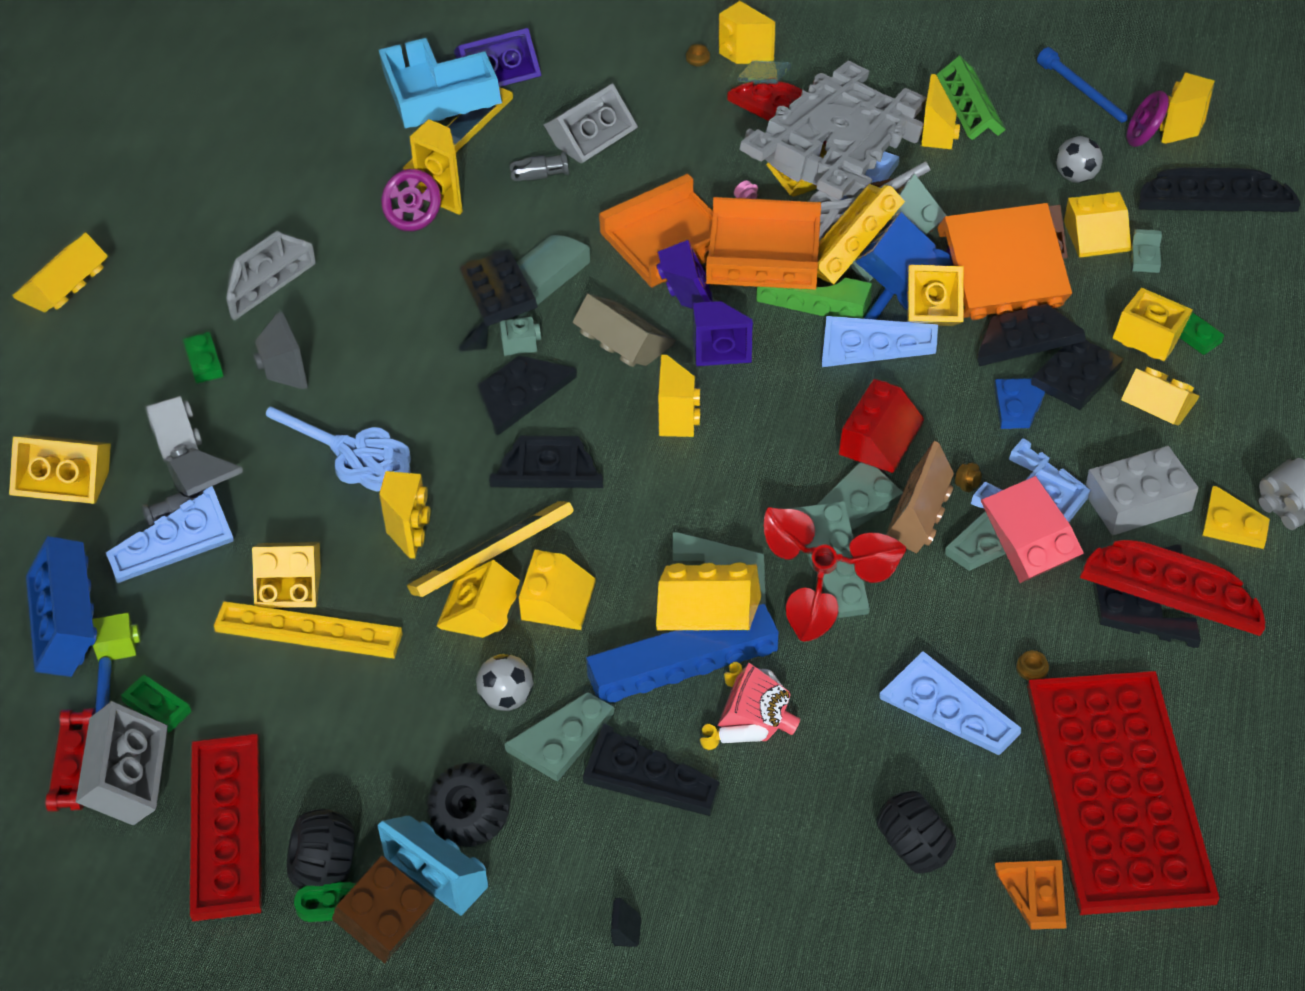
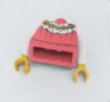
M731 663L729 665L730 673H724L725 683L732 687V690L718 723V726L721 728L717 731L712 724L704 725L702 728L703 735L711 737L700 738L702 747L712 750L718 746L719 740L722 743L768 741L777 729L793 735L800 723V718L785 711L791 695L781 685L774 673L768 669L756 668L750 663L742 670L740 663Z

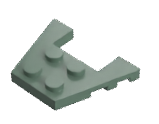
M673 532V561H704L705 563H713L715 565H731L738 562L745 563L746 565L757 564L761 590L759 605L765 604L766 606L764 554Z

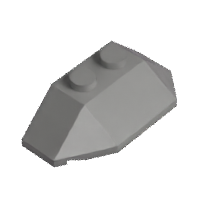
M276 231L236 258L229 271L226 297L231 318L233 320L238 319L315 265L312 244Z

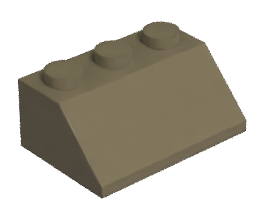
M592 294L586 295L572 322L581 328L580 333L592 340L598 339L601 341L600 347L611 353L617 352L621 355L619 359L632 367L635 364L647 366L673 346L676 341L617 301Z

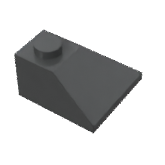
M283 312L277 313L255 340L257 353L253 354L256 367L258 370L263 369L268 380L299 389L308 388L300 348Z
M187 446L169 452L171 457L164 459L177 491L182 492L186 496L193 495L243 473L242 467L193 448L187 449Z

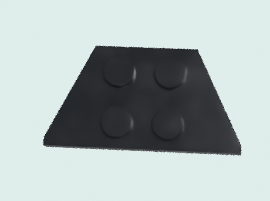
M1048 304L994 316L991 318L977 354L979 366H984L1086 341L1085 331Z
M517 356L478 384L479 395L485 404L487 415L492 421L495 434L500 435L577 378V371L574 367Z
M520 436L514 443L513 449L502 459V466L497 473H492L489 477L490 487L603 488V476L596 471L591 456L584 451V445L578 436Z

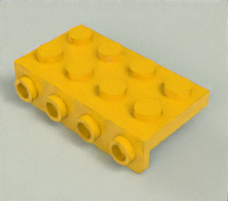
M869 184L819 241L818 278L835 284L905 201L891 186L884 185L880 188Z

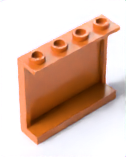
M685 174L599 213L600 233L651 288L668 281L667 278L662 280L658 272L657 264L660 263L658 251L689 240L700 263L704 264L707 262L713 211L693 192V178L689 174Z
M713 197L709 255L706 262V284L816 290L821 202Z
M1048 203L945 216L937 227L939 236L947 237L954 266H964L963 303L965 309L963 310V318L971 317L972 320H978L989 314H997L998 316L1043 304H1048L1054 309L1063 306L1064 302L1072 295Z

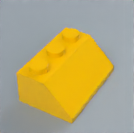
M428 119L410 136L414 169L428 173L436 181L441 193L440 207L460 215L463 211L456 151L449 127ZM422 182L416 186L422 194L427 189V186Z
M85 232L59 252L12 296L16 300L44 313L52 307L58 310L69 300L66 295L70 291L75 294L86 285V282L83 280L88 275L94 277L104 268L101 263L108 256Z
M34 435L14 436L9 495L95 504L109 473L111 443Z
M738 562L731 565H715L713 563L684 565L676 563L665 566L658 586L657 630H750L761 599L757 564L746 565L745 563Z

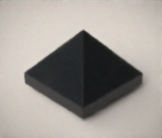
M482 321L471 329L458 349L461 352L487 349L488 326L486 327Z

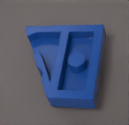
M995 379L994 389L1001 429L1030 428L1035 413L1038 412L1045 395V391L1031 385L1032 379Z

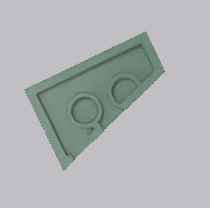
M587 692L504 744L505 751L558 782L601 731L603 724H607L612 718L614 706Z

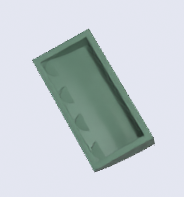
M550 235L517 261L536 299L537 305L590 263V248L584 243L569 237ZM530 311L524 312L512 318H522Z

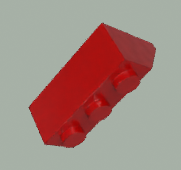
M873 379L842 428L839 455L894 473L921 428L924 418L901 387Z

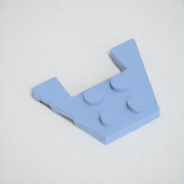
M1022 438L1011 451L1009 460L1033 471L1027 479L1036 476L1066 520L1070 522L1088 499L1091 490L1066 470L1060 469L1059 471L1048 463L1050 458L1043 452L1038 455L1030 449L1031 443ZM984 482L973 495L971 504L984 508L981 500L1002 491V489Z

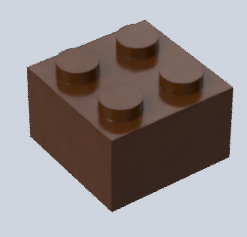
M381 856L335 908L332 920L385 964L429 914L435 899L385 857Z

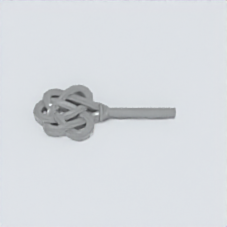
M925 161L884 185H889L894 190H897L907 184L906 182L911 175L915 174L917 177H920L931 170ZM820 190L812 195L809 202H821L819 241L843 215L842 212H845L857 197L840 200L830 197Z

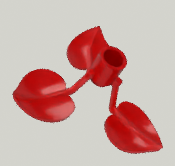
M768 507L765 512L764 534L770 550L777 557L785 560L794 559L800 550L804 553L812 554V565L818 572L816 591L810 588H800L790 595L786 603L788 622L798 639L802 642L821 637L833 626L837 619V599L831 594L821 593L824 575L832 573L837 567V562L855 564V572L860 579L869 583H879L888 579L895 572L906 553V546L897 539L872 532L861 534L851 541L849 550L853 558L837 554L834 548L829 545L807 548L806 545L810 544L815 537L814 523L807 514L795 509Z

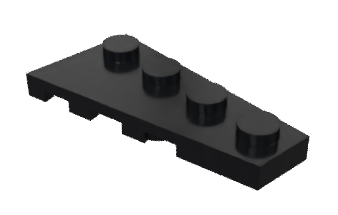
M606 724L602 726L583 775L584 784L707 816L711 815L720 788L719 781L683 763L678 765L668 760L666 754L658 750L653 752L639 745L638 740L628 735L625 738L615 733L614 728Z

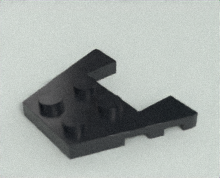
M1181 544L1165 547V549L1183 554ZM1093 582L1100 625L1136 634L1144 631L1158 635L1160 640L1171 642V639L1187 642L1186 646L1199 648L1201 639L1196 617L1164 618L1161 604Z

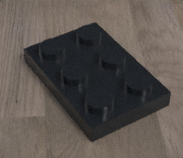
M1087 340L1063 346L1032 377L1031 385L1081 410L1122 367L1124 358Z

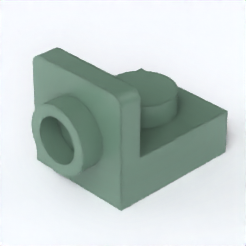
M1139 229L1134 231L1131 245L1132 271L1160 273L1161 231Z

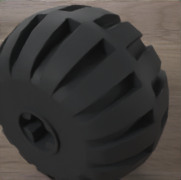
M473 762L462 763L448 768L433 783L427 801L428 815L434 829L445 840L450 839L458 846L473 847L488 842L502 830L507 822L510 811V797L504 781L494 770L483 764ZM470 799L475 800V811L466 812L469 808L467 802Z
M910 790L896 794L889 798L880 809L876 820L877 827L887 839L886 841L913 872L918 874L932 872L943 867L953 855L957 844L954 834L919 792Z
M330 809L311 810L298 817L292 829L287 853V874L293 885L301 889L305 886H323L324 884L346 882L354 854L355 836L352 823L342 814Z

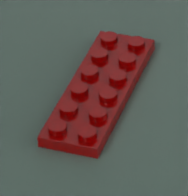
M252 734L193 741L190 848V917L192 922L262 913L260 750L258 735Z

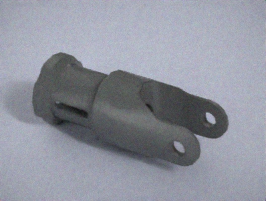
M561 152V155L545 157L544 155L514 161L510 164L511 178L514 181L548 178V175L560 173L569 175L566 152Z
M204 490L190 496L180 492L166 497L165 501L150 506L147 504L141 505L148 528L153 526L154 522L161 517H167L178 510L183 503L197 498Z

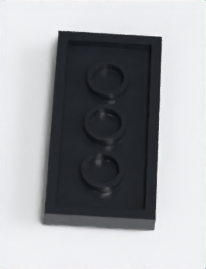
M510 249L496 251L491 256L480 260H471L466 265L459 267L486 327L538 308L536 299Z

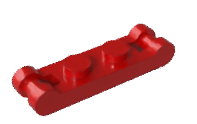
M95 708L83 709V712H73L72 709L60 711V729L50 789L46 794V809L48 812L59 811L60 808L70 807L71 811L83 810L84 806L76 803L89 719L95 714ZM74 725H83L82 730H73Z

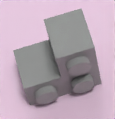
M181 396L145 406L163 461L171 457L169 452L182 446H187V449L193 448L198 450L197 446L201 445L202 441L198 429H191L188 418L193 417L188 400L182 401Z

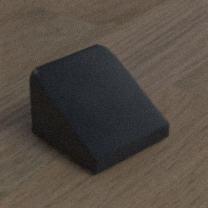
M615 898L611 922L612 943L614 946L637 947L640 940L641 916L623 899Z

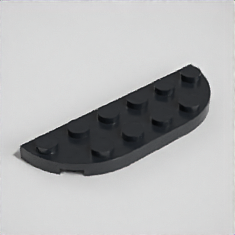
M1183 167L1162 171L1157 174L1155 179L1150 182L1147 181L1140 193L1138 209L1298 212L1300 201L1295 192L1286 183L1282 186L1277 181L1271 179L1272 175L1262 171L1246 168Z

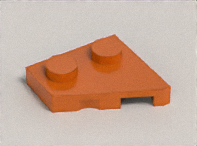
M1062 860L995 863L996 875L1031 930L1066 928Z

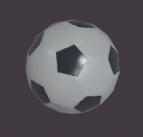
M1076 136L1066 140L1059 147L1056 154L1058 171L1063 178L1075 183H1083L1093 179L1103 164V155L1100 147L1088 137Z
M509 654L496 655L488 659L480 667L476 678L477 693L481 700L493 709L500 711L516 709L524 704L531 695L533 688L532 672L528 665L519 657Z

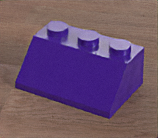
M528 28L458 45L454 49L456 59L486 52L497 76L499 87L542 76Z

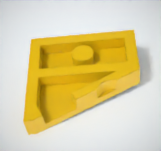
M1213 486L1203 536L1264 549L1270 519L1219 487Z

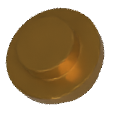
M695 44L689 47L686 53V61L693 66L700 67L710 61V53L706 46Z
M969 463L968 465L962 464L959 467L955 482L958 487H961L962 491L971 492L979 486L982 478L979 466Z
M1031 650L1019 657L1016 669L1018 674L1026 680L1043 679L1048 674L1049 664L1041 652Z

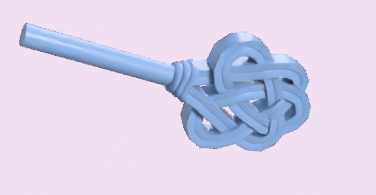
M272 406L267 409V417L329 445L338 457L335 460L336 476L342 482L348 484L361 483L367 489L377 492L381 489L385 471L411 473L409 447L402 442L391 439L389 433L382 428L371 427L362 430L356 435V438H352L349 435L334 436Z

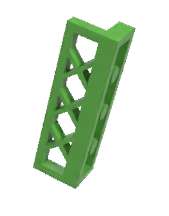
M960 55L937 74L967 136L971 140L975 139L987 128L992 130L997 136L1006 130L974 68ZM956 70L954 80L947 81L946 78ZM965 86L962 95L955 96L958 87ZM966 102H973L970 111L963 112ZM974 118H981L982 121L972 129L971 126Z

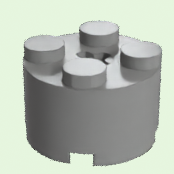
M1290 458L1262 478L1259 486L1262 497L1259 498V504L1264 511L1276 513L1286 528L1295 530L1297 527L1305 524V460L1302 458L1291 460Z

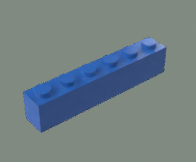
M765 604L758 605L750 630L671 631L586 657L587 676L596 697L606 703L618 702L634 694L647 693L660 686L676 684L683 679L696 675L709 674L713 670L729 666L733 662L741 663L758 656H767L772 652L778 651L779 632Z

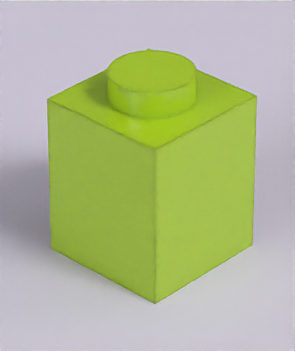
M129 613L92 619L93 627L97 629V637L93 648L98 662L102 657L116 660L137 656L136 643L141 642L138 624L132 625Z

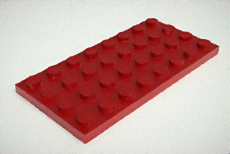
M1156 671L1029 680L1027 689L1079 914L1091 915L1217 905L1219 894Z

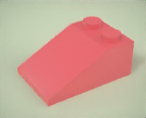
M1036 476L981 500L1020 583L1084 554L1071 525Z

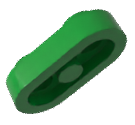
M339 882L301 888L294 897V906L298 917L306 922L333 921L332 917L336 906L356 884L352 882ZM311 904H318L317 908L308 909Z

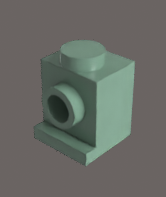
M532 317L499 322L504 356L537 352L536 340H541L539 323L534 324Z

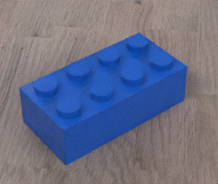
M47 536L26 574L35 672L72 677L78 665L83 664L88 648L93 646L96 641L97 629L93 627L92 621L94 604L90 603L89 595L91 580L87 578L89 559L85 555L83 542Z

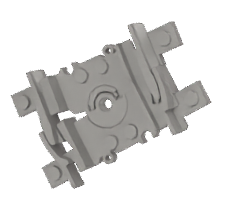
M848 60L834 71L833 77L823 73L817 74L814 77L813 84L809 85L808 92L802 90L801 97L791 103L789 109L785 106H778L775 116L769 120L766 133L759 129L754 131L749 128L746 131L745 139L741 141L739 150L761 162L765 159L778 171L796 182L802 179L817 185L818 190L830 197L840 200L844 195L850 198L858 197L872 183V178L865 175L866 171L874 169L877 161L881 162L883 152L888 146L897 148L902 138L912 143L919 141L924 123L914 118L925 107L927 97L907 88H904L896 98L882 94L863 84L868 79L869 70ZM827 141L825 147L827 153L824 158H821L819 156L823 142Z

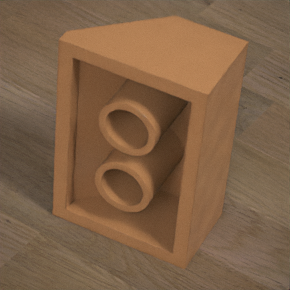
M934 441L910 473L886 532V535L897 539L906 546V549L916 554L924 544L929 546L937 532L933 528L934 523L938 524L942 518L945 508L941 505L948 500L953 490L950 482L954 473L940 443Z

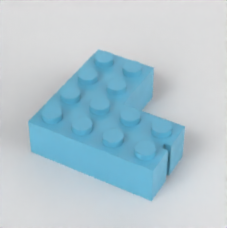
M423 38L405 43L409 67L405 68L400 44L379 50L384 76L405 128L420 126L428 119L440 121L447 117L467 114L470 111L490 108L502 103L498 79L486 52L437 64L427 39Z

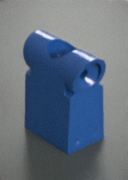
M902 212L893 216L855 261L888 291L896 294L898 301L907 311L908 265L953 266L952 256L943 250L936 249V245Z

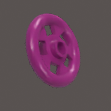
M1159 90L1148 95L1134 112L1126 134V139L1130 146L1139 147L1145 144L1159 129L1169 104L1168 95L1164 91Z
M406 169L396 173L385 185L381 197L384 216L391 225L402 231H417L428 226L437 216L441 205V193L438 184L432 176L418 169ZM407 180L409 187L404 188L400 192L398 185ZM420 182L427 186L423 194L416 188ZM412 195L413 201L407 204V198ZM398 198L399 208L393 210L392 199ZM424 200L430 202L426 213L420 211ZM404 213H414L413 221L403 220Z

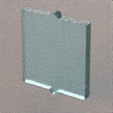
M753 60L738 76V82L777 84L791 68V63Z

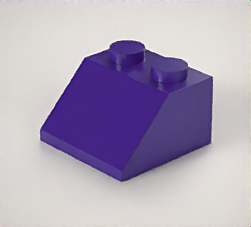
M689 240L658 251L660 263L657 264V269L662 280L667 278V288L672 297L676 296L682 306L693 309V303L714 302L710 286L706 284V273Z
M722 301L693 303V347L696 366L752 363V319Z

